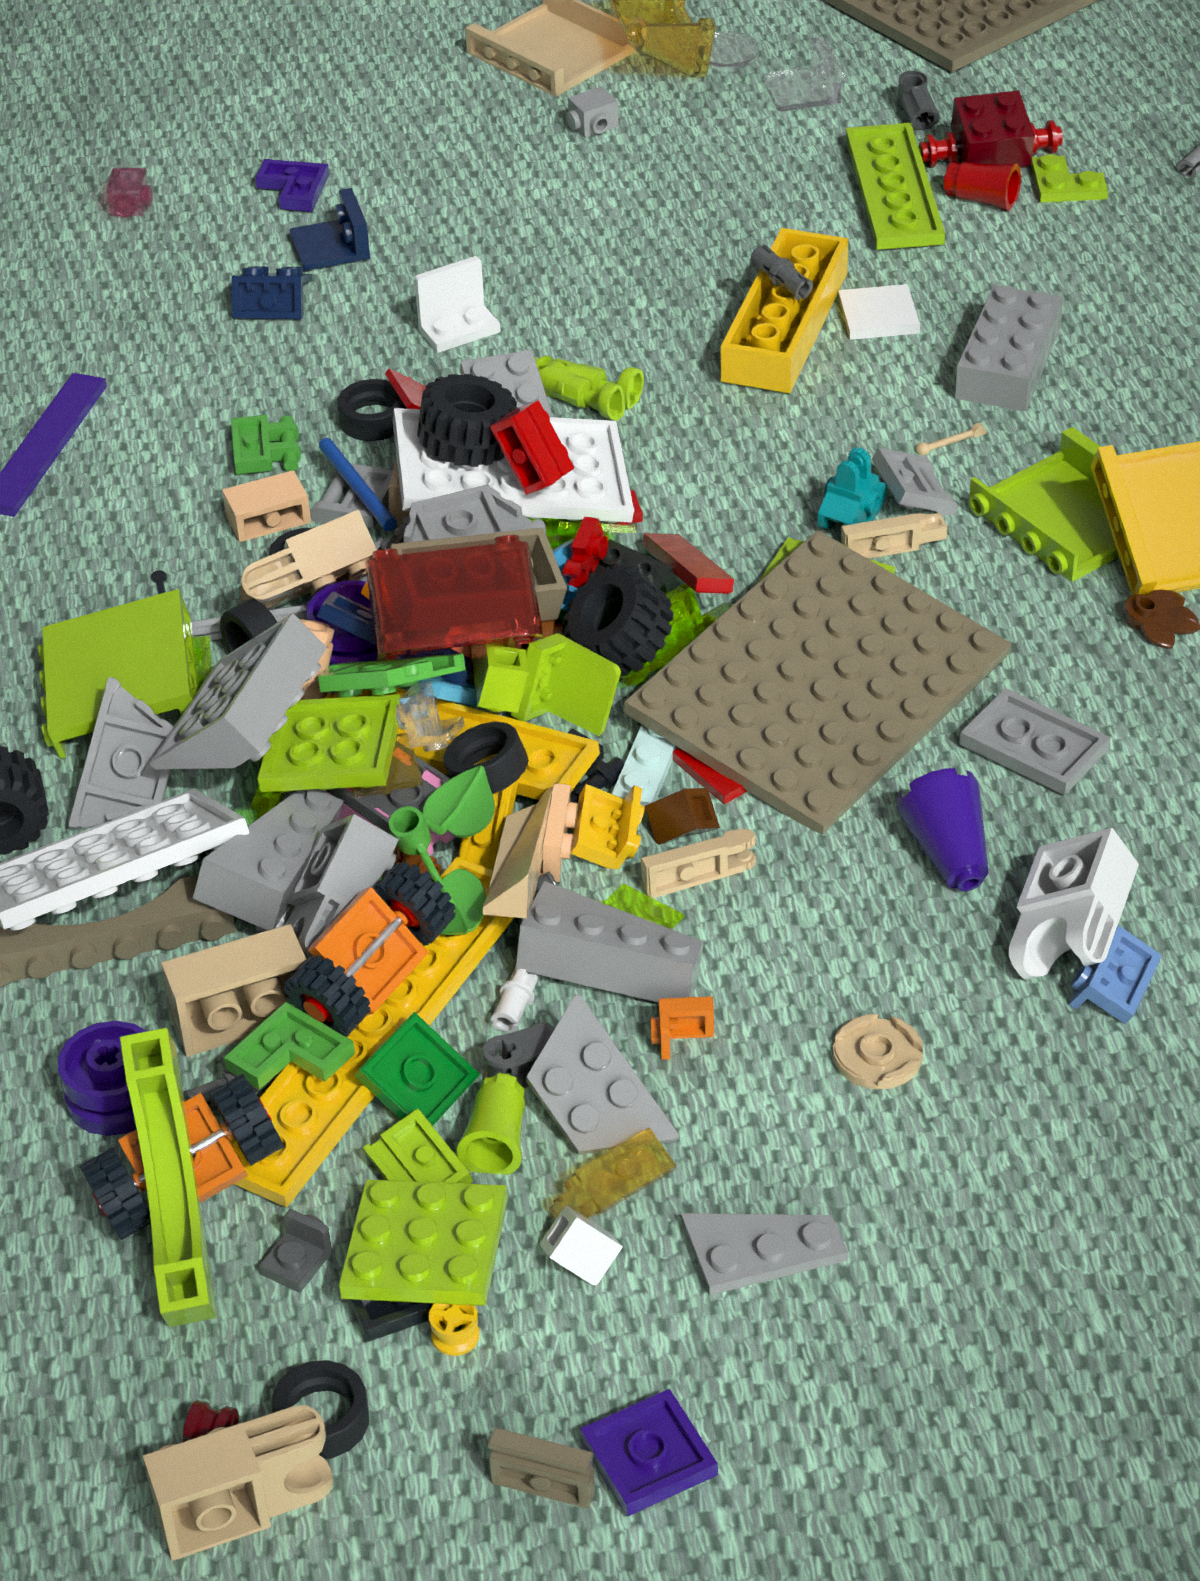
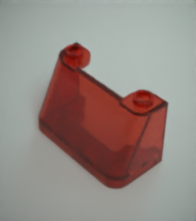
M519 535L496 537L495 544L398 555L397 549L377 550L373 552V559L365 561L377 661L397 659V655L406 654V650H410V655H414L421 651L498 642L500 644H507L512 637L513 641L525 644L540 640L543 636L528 542L520 541Z

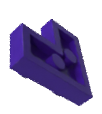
M264 159L256 175L257 188L282 190L279 197L280 209L313 212L329 177L328 164Z

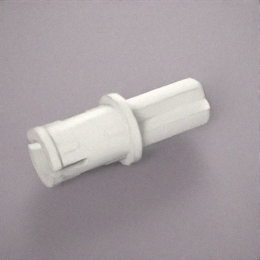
M515 966L510 980L503 983L500 989L501 999L490 1019L493 1022L492 1027L494 1029L507 1032L517 1031L527 1005H532L535 999L533 990L540 975L526 972L525 969L516 970Z

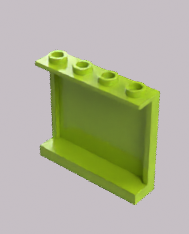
M1074 427L1061 432L1059 452L997 484L988 487L976 477L970 479L969 506L976 516H983L993 523L1002 535H1009L1020 543L1026 553L1030 555L1035 554L1047 563L1053 573L1062 574L1073 582L1119 557L1090 467L1098 447L1101 446Z
M179 589L42 627L43 644L38 645V652L44 670L39 671V676L46 696L41 697L40 700L43 713L47 719V723L42 724V732L47 746H54L60 758L66 757L65 740L94 732L108 677L119 681L122 688L137 700L141 699L152 708L153 713L156 715L178 708L182 715L199 690L192 621Z

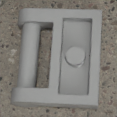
M878 447L872 461L899 505L908 509L917 507L932 510L936 514L941 513L942 517L956 514L958 504L951 495L946 494L934 475V466L927 457Z
M351 464L386 507L389 503V484L393 471ZM335 469L332 475L333 481L322 500L316 502L310 511L311 519L315 522L327 523L359 509L366 527L374 529L378 521L351 488L342 503H337L348 484Z

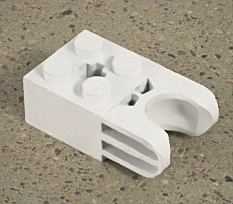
M1113 828L1047 844L1038 848L1017 904V909L1020 911L1021 916L1009 945L1011 963L1023 979L1028 980L1048 974L1055 960L1070 949L1079 957L1084 966L1102 963L1106 959L1139 865Z

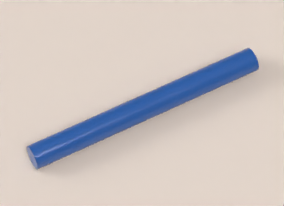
M330 438L322 439L319 442V449L385 531L393 530L397 525L396 519Z

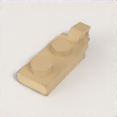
M915 513L842 526L841 544L870 559L919 550V546L927 542L947 539L948 527L941 513Z

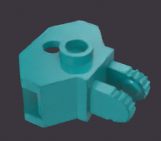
M854 447L848 454V460L842 461L836 467L837 473L835 476L828 479L824 488V499L817 514V526L831 529L836 522L845 526L873 521L880 513L887 496V484L879 481L878 475L871 473V456L866 449Z

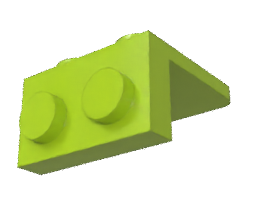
M559 633L529 643L526 649L529 674L518 713L511 712V716L525 722L548 711L598 736L605 732L621 674L619 666Z

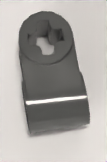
M536 1023L528 1028L488 1039L482 1049L483 1058L488 1067L484 1073L483 1080L486 1077H493L497 1073H511L512 1076L517 1078L518 1083L522 1087H530L526 1082V1077L555 1027L550 1023ZM497 1049H500V1055H496Z

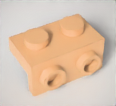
M554 783L539 876L550 871L555 881L560 882L563 859L570 860L573 834H568V828L576 827L578 803L570 802L571 785Z

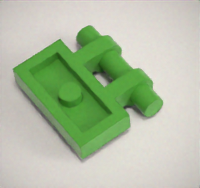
M267 415L231 418L236 475L273 471V461H281L287 471L297 470L298 462L301 459V449L296 443L299 439V430L291 416H283L279 422L268 423Z

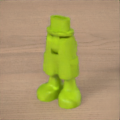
M547 355L540 358L534 357L547 396L568 402L576 407L587 408L589 406L598 411L604 418L618 421L624 415L625 409L630 410L641 397L644 387V374L639 368H625L619 375L617 382L607 381L605 370L599 367L582 363L577 364L559 358L552 359V357Z

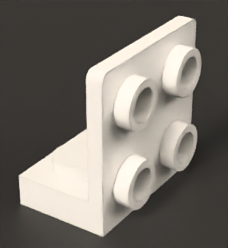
M477 256L415 276L419 332L437 353L501 332L499 321L484 306L482 264Z

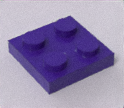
M670 1389L580 1428L581 1442L587 1451L593 1452V1462L627 1517L718 1476L717 1461Z

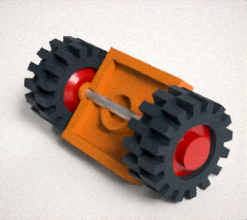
M408 862L396 863L374 888L363 889L307 949L312 956L284 984L283 990L288 995L286 997L288 1003L295 1005L296 1008L313 1019L347 1037L366 1015L374 1014L429 953L424 946L432 943L455 918L456 913L453 911L456 908L454 903L449 902L451 899L449 893L442 892L440 889L443 885L439 881L434 883L430 879L432 875L427 871L422 874L420 873V868L414 864L410 867Z
M243 1073L209 1092L224 1119V1122L221 1124L216 1120L201 1093L184 1102L200 1203L248 1176L230 1144L233 1138L250 1166L284 1147L274 1128L270 1115ZM137 1129L118 1139L135 1170V1173L131 1174L134 1179H131L114 1147L80 1165L88 1184L93 1190L91 1192L104 1216L108 1217L120 1240L151 1224L150 1211L137 1190V1187H139L141 1192L147 1191Z

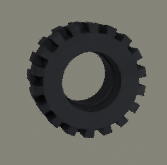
M450 374L448 377L441 376L436 378L435 382H430L426 385V390H423L417 429L419 443L422 447L427 448L426 452L430 455L438 456L439 460L451 462L454 465L478 467L481 464L485 466L493 464V461H500L505 455L489 426L517 409V401L512 397V393L508 389L502 388V384L490 381L483 376Z
M614 565L612 569L609 567L601 569L598 575H591L587 579V583L577 589V595L569 602L568 608L570 610L564 617V623L567 625L564 628L565 637L617 664L620 668L621 676L629 675L632 669L635 672L641 670L647 661L650 663L656 657L655 653L659 649L662 650L666 644L664 639L667 635H670L672 626L669 624L673 620L670 599L665 596L666 594L630 566L625 568L623 565Z
M0 746V854L6 855L16 849H26L29 847V841H36L41 836L40 830L46 828L49 812L40 770L36 768L35 762L30 757L25 758L24 753L19 750L9 752L8 747Z

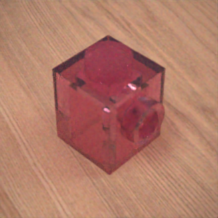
M146 168L112 169L106 189L110 216H144L146 205H152L153 202L152 186L148 185Z

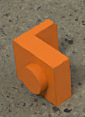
M713 996L659 999V1017H650L651 1044L661 1045V1060L670 1059V1039L714 1037Z

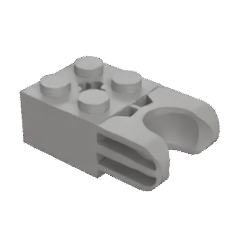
M355 814L322 828L287 900V903L294 906V909L286 925L291 924L306 959L312 956L307 949L363 889L374 888L380 878H383L395 863L396 855L393 851L399 839Z

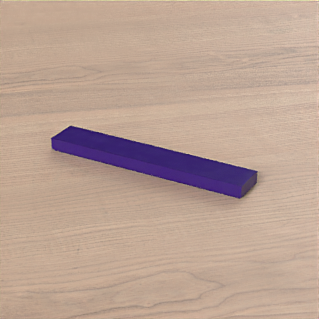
M78 373L71 374L1 470L0 515L16 516L106 389L105 378Z

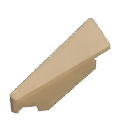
M550 787L543 793L537 804L506 816L489 886V894L483 904V915L527 919L529 907L534 901L543 860V843L553 787Z

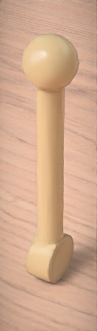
M976 423L968 431L928 444L920 442L915 450L919 455H927L931 450L971 437L975 438L985 435L987 430L981 423Z

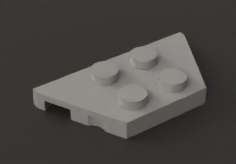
M483 485L413 502L409 513L410 523L406 526L403 537L404 543L535 528H543L546 534V525L539 518L534 522L522 515L521 506L511 500L504 499L498 491L489 485Z
M108 677L70 816L68 830L75 831L98 826L161 802L165 796L171 769L155 770L149 763L174 726L165 719H160L153 713L152 708L141 699L137 700L121 687L119 681L112 677Z
M580 994L573 997L526 1077L527 1084L578 1155L598 1153L602 1150H622L637 1148L640 1145L664 1142L665 1144H670L678 1141L680 1135Z

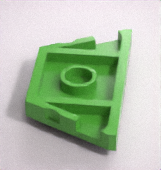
M463 654L338 663L329 665V669H325L323 673H320L318 681L320 692L337 691L338 698L363 694L362 690H371L372 695H383L396 692V688L417 685L419 680L464 671L466 668Z

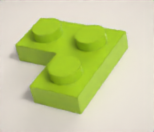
M1047 154L1042 157H1032L1031 169L1040 203L1108 199V188L1103 172L1084 171L1082 173L1069 174L1065 156Z

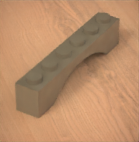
M195 875L179 879L164 893L139 908L99 922L78 925H44L34 923L20 930L3 929L0 926V987L5 986L8 982L31 977L37 979L45 978L53 972L71 968L87 969L96 963L112 959H132L140 953L153 950H173L182 944L203 939L218 940L226 934L236 932L234 917L192 899L199 876Z

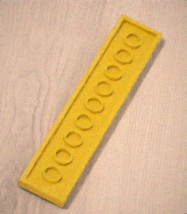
M456 857L440 876L443 879L447 874L456 869H465L473 873L480 880L487 898L493 870ZM484 915L481 923L474 931L468 932L466 935L439 934L432 943L424 946L429 953L374 1014L366 1015L347 1036L348 1039L354 1042L355 1054L325 1082L293 1062L286 1065L260 1097L284 1147L250 1166L233 1138L230 1144L248 1174L247 1177L236 1182L234 1185L287 1208L375 1095L354 1074L413 1012H416L430 1026L515 917Z

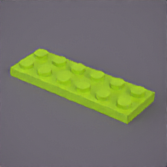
M911 123L846 128L845 139L876 250L944 245L945 231Z

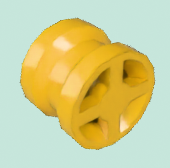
M433 1304L429 1311V1326L431 1328V1341L434 1347L439 1352L449 1356H460L471 1351L479 1341L478 1311L475 1305ZM461 1325V1330L454 1331L455 1327Z

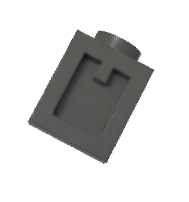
M289 1209L283 1216L286 1233L259 1265L260 1275L301 1293L331 1255L332 1248L327 1225L313 1215H303Z

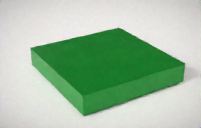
M413 1012L354 1074L400 1120L418 1108L432 1126L480 1075L416 1012Z

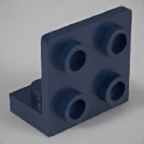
M352 188L339 190L340 204L335 205L337 220L290 229V237L303 270L370 259L367 223Z
M248 266V268H242L241 274L232 275V318L303 319V283L311 281L312 274L303 273V267L276 268V273H269L268 266Z

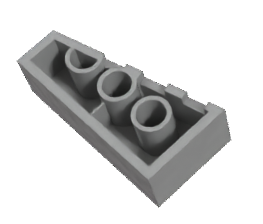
M320 789L297 790L248 826L250 834L235 835L203 859L192 899L263 929H275L291 905L287 903V900L322 828L339 820L344 800Z
M544 881L529 908L527 919L524 918L520 925L516 970L525 969L529 973L659 1003L660 998L693 997L698 983L703 941Z

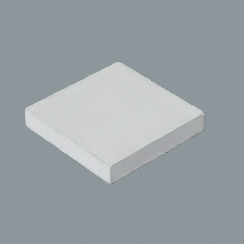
M908 284L838 290V300L850 340L920 333V322Z

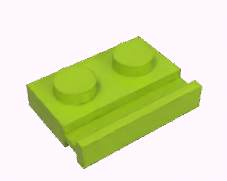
M418 1108L380 1135L381 1139L371 1146L368 1143L363 1147L366 1156L385 1180L466 1184L473 1182L470 1172Z

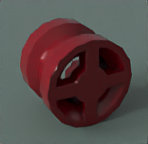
M194 1401L184 1424L183 1442L206 1435L217 1428H227L239 1424L238 1410L228 1406L220 1410L213 1409L208 1402Z

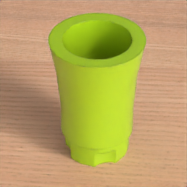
M497 1073L493 1077H486L476 1093L467 1128L457 1146L458 1159L471 1172L510 1175L521 1164V1131L525 1110V1088L512 1075Z

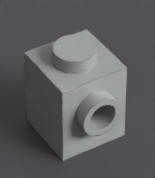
M602 86L568 97L567 124L571 130H577L584 138L619 127L618 101Z

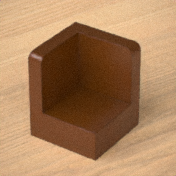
M708 788L682 789L645 806L654 838L658 845L671 842L687 834L706 833L720 828Z

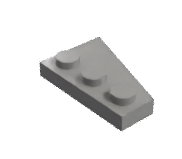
M681 1213L683 1229L709 1295L848 1260V1251L832 1215Z

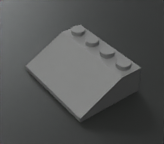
M292 613L224 656L212 669L149 764L155 770L236 768L249 759L253 762L259 760L271 746V743L268 741L270 736L276 733L288 720V717L285 715L288 708L295 705L304 695L305 691L302 689L304 683L309 681L321 668L318 661L327 647Z

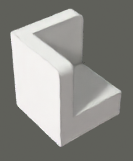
M565 1205L539 1244L549 1258L592 1285H597L623 1248L612 1234Z

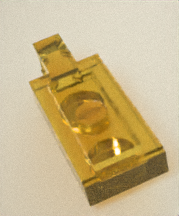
M647 1128L575 1170L572 1177L563 1184L567 1192L553 1200L554 1204L549 1208V1211L555 1220L565 1205L578 1213L582 1212L587 1219L595 1215L599 1216L673 1172L676 1164L651 1128Z

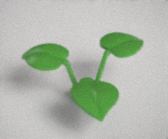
M482 765L453 777L436 789L426 800L423 813L415 807L406 806L396 810L389 819V828L392 833L388 834L399 839L397 846L400 851L408 855H420L429 874L432 875L431 878L434 883L439 881L443 885L440 890L448 892L451 896L449 902L455 905L456 909L453 911L456 913L455 918L440 935H466L468 932L474 931L484 917L483 904L486 900V894L480 880L473 873L465 869H456L442 879L427 852L431 842L429 830L438 835H443L448 830L455 837L466 838L481 832L491 822L495 812V801Z

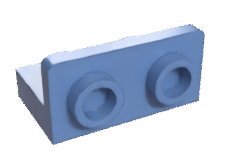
M1118 925L1106 959L1102 963L1082 966L1073 978L1070 986L1075 991L1068 1005L1077 1009L1089 999L1123 1024L1127 1023L1134 1016L1162 955Z

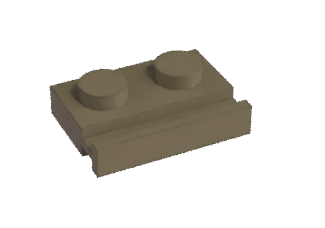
M494 1428L488 1443V1448L492 1449L489 1457L492 1484L589 1509L595 1494L594 1466L591 1465L593 1452Z

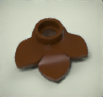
M1160 589L1154 590L1148 595H1131L1127 598L1123 607L1125 622L1135 630H1142L1147 640L1165 649L1173 648L1175 643L1174 634H1193L1200 630V622L1197 616L1190 609L1183 606L1185 598L1171 590Z

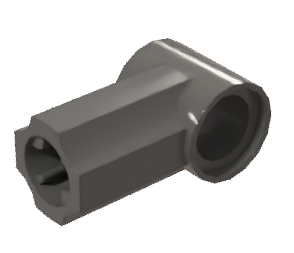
M906 71L900 74L898 79V107L904 110L912 127L917 130L931 129L939 122V113L927 89V76L920 71Z

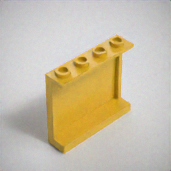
M1200 441L1116 455L1113 445L1098 447L1090 467L1131 594L1148 595L1150 592L1160 589L1174 592L1199 589Z

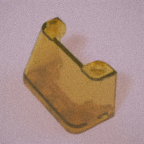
M608 0L626 33L628 43H631L636 51L691 78L706 77L716 28L711 18H699L698 23H692L684 8L685 0Z

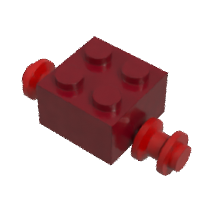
M1017 90L954 98L951 120L952 132H947L943 140H935L932 134L925 135L924 142L919 143V150L923 162H927L929 168H934L937 160H946L948 164L951 162L957 163L958 155H960L962 163H1017L1020 167L1031 166L1032 156L1036 155L1037 149L1046 148L1050 154H1055L1058 146H1062L1063 135L1061 127L1056 126L1053 120L1046 121L1044 128L1036 129L1033 123H1030L1020 91Z

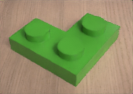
M285 1002L224 1057L226 1070L236 1076L243 1073L248 1082L260 1090L290 1062L325 1082L355 1054V1048L352 1040Z

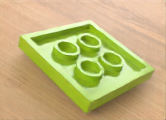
M400 694L299 700L286 711L285 715L288 717L286 723L276 733L271 735L268 740L271 746L263 756L258 775L260 791L290 792L294 790H331L333 788L386 786L403 710Z
M366 1179L339 1283L341 1299L486 1306L508 1201L507 1186Z

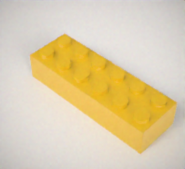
M787 228L780 229L771 250L780 258L790 260L800 274L812 281L813 289L805 299L797 300L785 288L771 283L768 275L761 269L759 270L721 345V382L791 393L838 295V290H840L848 274L849 238Z

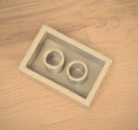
M291 924L161 962L171 1019L186 1057L244 1040L282 1004L288 1003L286 999L288 995L283 990L284 984L307 960Z

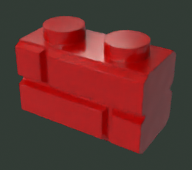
M539 400L511 411L489 426L525 495L552 485L574 469L566 447L561 443L550 422L548 413L543 409Z

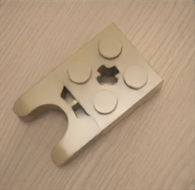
M359 509L286 539L284 550L248 565L241 578V601L255 599L270 610L310 593L313 597L328 585L335 584L345 578L348 581H358L370 574L369 569L373 567L378 551Z
M292 1406L227 1428H217L206 1435L179 1444H169L155 1452L143 1455L155 1512L171 1560L173 1561L270 1528L271 1517L315 1503L328 1495L333 1486V1476L328 1462L319 1455L323 1450L326 1439L324 1421L321 1415L309 1406Z

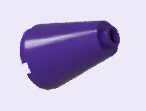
M945 768L929 772L913 780L909 784L911 791L904 798L901 793L897 797L896 808L899 816L947 885L953 889L958 888L960 891H970L979 887L989 872L980 786L972 772L966 770L967 776L957 775L955 768Z

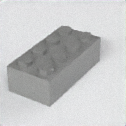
M993 285L957 365L955 399L1027 411L1060 332L1063 297L1051 295L1047 292H1031L1016 289L1012 286Z

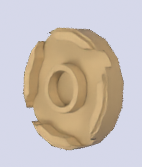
M867 1014L851 1019L838 1030L833 1044V1062L842 1076L853 1084L869 1089H890L905 1084L918 1073L923 1062V1044L915 1028L902 1019L890 1016V1020L878 1019L879 1014Z

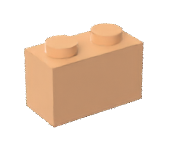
M294 470L222 489L226 518L239 542L311 523L308 495Z

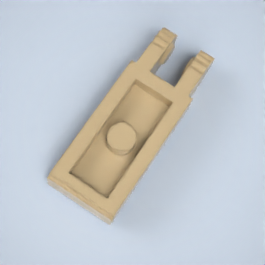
M748 828L726 831L723 837L712 838L641 858L642 888L646 896L650 899L753 868L756 856L755 853L748 849H752L755 846V833L752 830H748Z

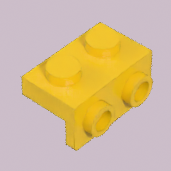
M586 784L579 794L577 821L573 833L571 854L608 869H619L626 858L632 859L641 841V835L636 833L645 810V806L640 804L642 788L633 785L625 799H622Z

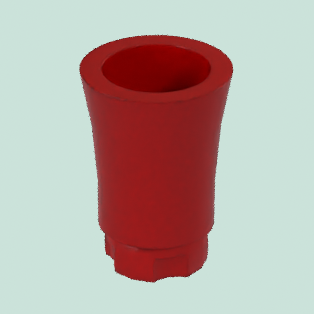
M951 162L944 176L946 195L992 205L1010 211L1020 192L1021 170L1017 163L978 164L963 162L961 164Z

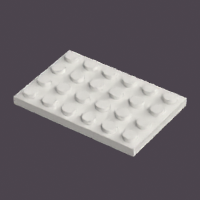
M394 408L393 429L403 511H410L413 502L489 485L498 491L504 499L511 500L521 506L522 515L531 519L553 518L579 521L583 520L584 516L599 518V521L607 523H632L634 507L616 421L550 417V422L561 443L566 447L574 469L552 485L525 495L505 456L500 461H493V464L487 466L481 464L478 467H470L469 465L458 466L451 462L441 461L438 459V456H432L426 452L427 448L422 447L419 443L417 429L420 410Z
M194 788L1 862L0 926L3 929L20 930L34 924L36 921L35 917L50 911L52 914L67 912L77 906L76 901L91 895L93 898L108 896L118 890L117 885L132 879L134 882L149 880L158 875V869L171 864L183 866L192 863L199 858V853L211 848L216 850L237 834H250L245 818Z

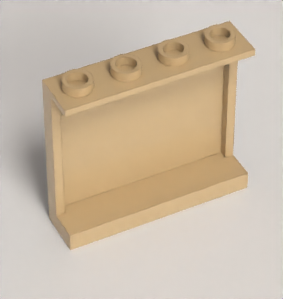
M543 0V4L493 31L476 23L465 28L468 54L555 97L635 52L634 26L579 0Z

